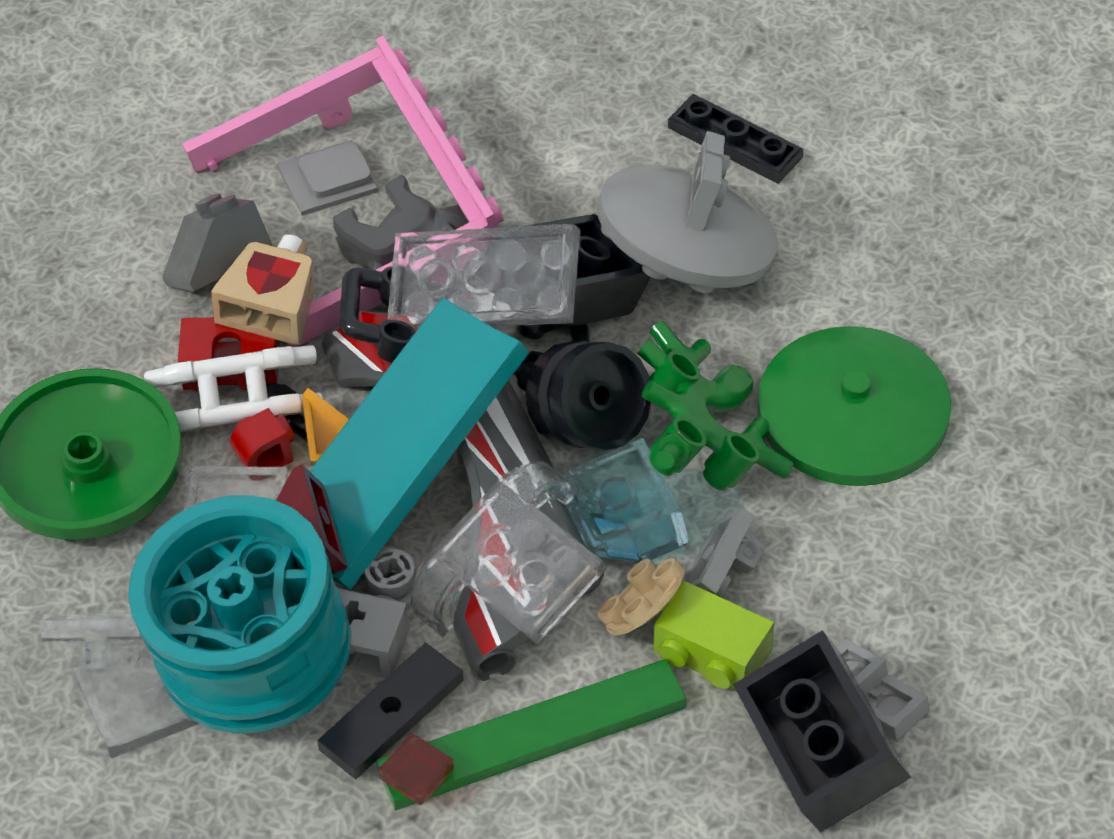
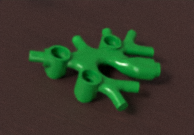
M665 321L656 323L649 333L661 349L649 339L637 352L644 361L655 369L650 375V381L642 392V397L655 406L668 411L673 421L652 444L649 456L651 465L659 473L666 476L680 473L704 446H707L713 452L704 462L703 476L717 490L723 491L727 487H735L755 463L781 478H785L793 467V461L772 450L764 443L763 438L767 435L769 429V422L762 417L755 418L743 433L740 434L729 431L720 425L708 411V409L718 413L732 411L749 397L753 390V380L748 370L741 366L728 365L720 370L711 381L707 380L700 374L698 366L711 353L710 343L704 339H699L689 348L677 338Z

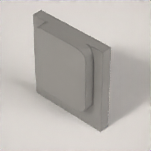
M352 140L277 163V168L301 216L378 192L377 186L371 177V170L358 145Z

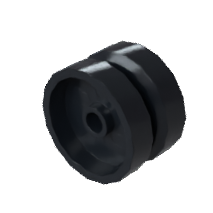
M569 341L555 344L539 356L529 372L525 392L528 415L537 431L551 443L566 447L610 450L623 447L640 433L649 417L651 402L642 397V392L650 381V376L641 359L626 346L611 342L590 343L586 341Z

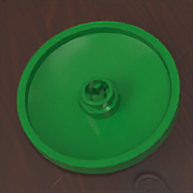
M858 326L822 329L791 342L768 364L763 373L758 392V417H762L769 422L768 433L765 437L774 451L793 461L794 468L813 478L848 486H868L891 482L909 475L922 467L935 455L942 445L947 434L951 412V396L945 377L935 362L924 351L897 335L878 329Z
M90 368L67 371L32 385L14 398L0 414V507L22 527L46 537L64 540L98 538L116 533L137 523L151 513L165 499L176 482L181 469L183 441L178 420L172 406L151 384L134 375L111 369Z

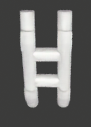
M313 345L277 347L207 360L180 362L146 371L144 381L155 388L198 381L201 409L195 408L175 412L181 433L203 429L204 427L240 422L244 418L251 417L267 408L271 410L275 417L279 415H297L304 413L302 394H287L268 398L264 370L315 364L317 359L316 349ZM245 373L249 401L220 406L216 377ZM317 392L316 394L323 399L322 394Z

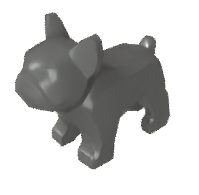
M403 175L385 185L386 194L395 207L378 227L358 222L357 214L352 208H348L333 217V228L338 236L336 241L343 256L348 261L358 263L361 267L376 270L469 223L458 204L446 208H436L428 200L412 193L408 181ZM466 261L453 267L461 275L467 272Z

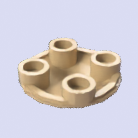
M648 558L637 563L627 575V580L630 582L619 595H615L604 602L597 612V617L606 626V631L614 636L626 634L645 625L656 617L669 604L680 587L685 574L683 563L675 558H669L656 565Z

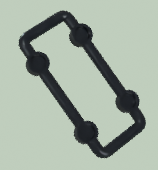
M399 266L387 267L382 272L361 267L352 268L344 274L342 279L339 323L341 330L347 336L358 341L375 344L378 356L384 361L393 363L416 331L411 325L399 320H385L380 326L359 321L361 286L378 290L381 302L388 307L396 309L406 307L407 303L411 302L413 298L438 303L442 297L462 309L463 301L468 296L474 294V292L421 281L412 271ZM499 300L504 304V310L507 312L506 319L515 321L517 324L516 329L522 336L529 339H540L543 334L547 333L535 335L521 323L520 318L503 301ZM587 324L558 330L570 333L571 341L590 342V331ZM529 351V354L513 373L518 379V386L525 392L529 372L539 356L543 354L542 352Z

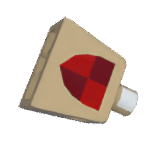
M288 234L281 237L277 247L258 242L249 243L211 291L214 322L299 346L315 291L314 262L310 256L304 255L307 251L305 242L297 236Z

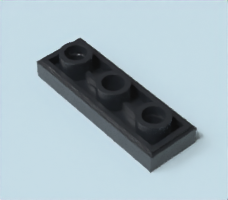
M692 94L668 118V129L702 145L707 131L725 136L724 155L730 156L731 161L777 184L803 158V148L695 94Z
M425 642L317 740L318 750L356 780L376 762V759H379L464 681L463 670Z

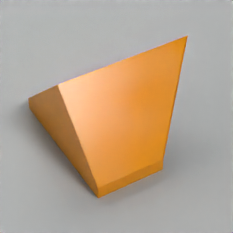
M307 388L302 394L310 463L311 466H314L349 419Z

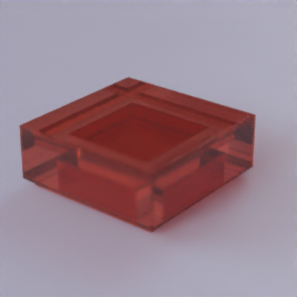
M411 733L379 768V777L382 781L414 802L422 805L454 770L453 759Z

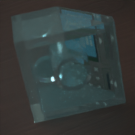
M643 438L552 477L591 556L640 562L647 558L653 560L690 543L681 509L663 475L651 465L649 461L651 452Z

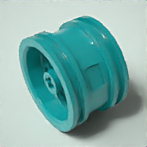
M251 495L223 496L208 500L173 516L154 532L139 552L130 574L128 591L132 618L144 643L153 656L155 668L172 702L191 720L213 730L234 734L264 732L285 726L309 713L330 694L342 677L351 648L352 632L341 594L334 584L330 563L322 540L312 524L295 509L273 499Z

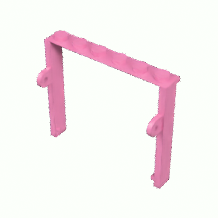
M384 36L375 39L378 47L182 144L196 173L206 168L213 171L219 168L218 162L315 114H318L320 121L326 128H332L348 122L352 116V108L348 98L383 81L469 223L376 269V271L382 272L387 267L399 266L412 271L421 281L449 287L452 283V275L449 269L489 250L499 230L498 224L504 221L495 199L492 196L485 199L481 194L485 188L475 167L472 165L465 168L462 162L466 160V157L457 138L454 135L449 138L445 136L444 132L448 129L436 106L427 107L426 102L429 101V97L422 82L418 77L409 78L408 74L411 73V68L402 50L398 48L393 51ZM361 286L359 312L368 311L382 304L378 290ZM342 287L311 303L303 337L299 345L340 325ZM288 343L289 346H291V347H297V346H298V345H295V344Z

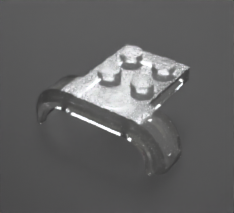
M542 461L515 467L504 474L428 554L419 566L413 579L411 607L415 615L443 638L453 627L452 609L455 600L462 589L467 586L538 644L607 569L599 557L538 510L544 503L553 499H558L564 505H567L579 493L576 486L550 465Z

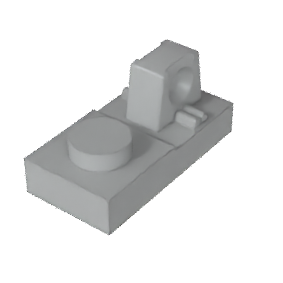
M741 506L716 521L684 581L720 597L731 581V576L727 574L731 567L742 573L753 570L765 549V546L748 530L754 516Z

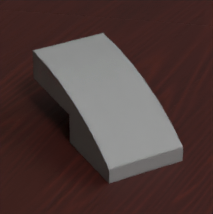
M845 639L837 647L888 737L897 742L930 710L928 696L888 675L886 661L857 644Z

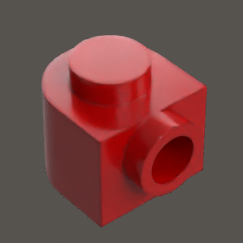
M269 408L241 420L231 434V448L248 472L254 477L265 476L294 462L290 442L295 440L293 431L283 415L275 417Z

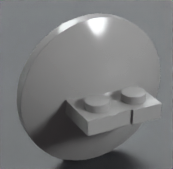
M707 131L692 171L665 165H639L622 169L610 176L605 182L597 203L598 218L602 225L601 231L625 254L643 265L642 269L648 276L659 280L670 278L686 283L698 292L710 293L714 288H733L753 283L762 278L770 269L777 253L776 233L763 212L745 196L729 187L728 180L724 179L730 161V156L724 155L725 136Z

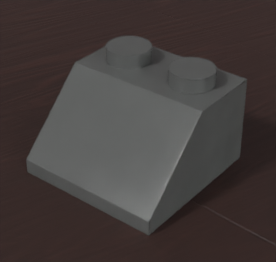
M218 193L195 203L197 210L183 218L162 278L169 287L194 292L219 280L249 243L258 242L273 246L254 201L236 199L235 195L222 198L221 194Z

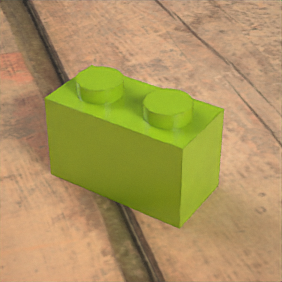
M683 581L654 624V652L658 653L662 659H667L671 666H686L703 674L708 682L718 688L727 689L730 687L736 690L733 684L758 670L771 652L774 622Z

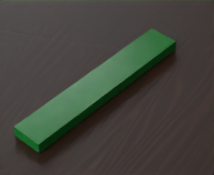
M663 659L376 759L377 770L396 811L685 709L687 698L667 659Z

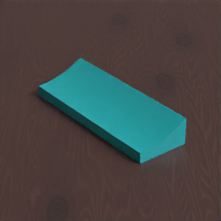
M444 297L441 298L310 470L324 484L348 567L333 574V580L349 590L352 589L529 354V350L519 340L477 319Z

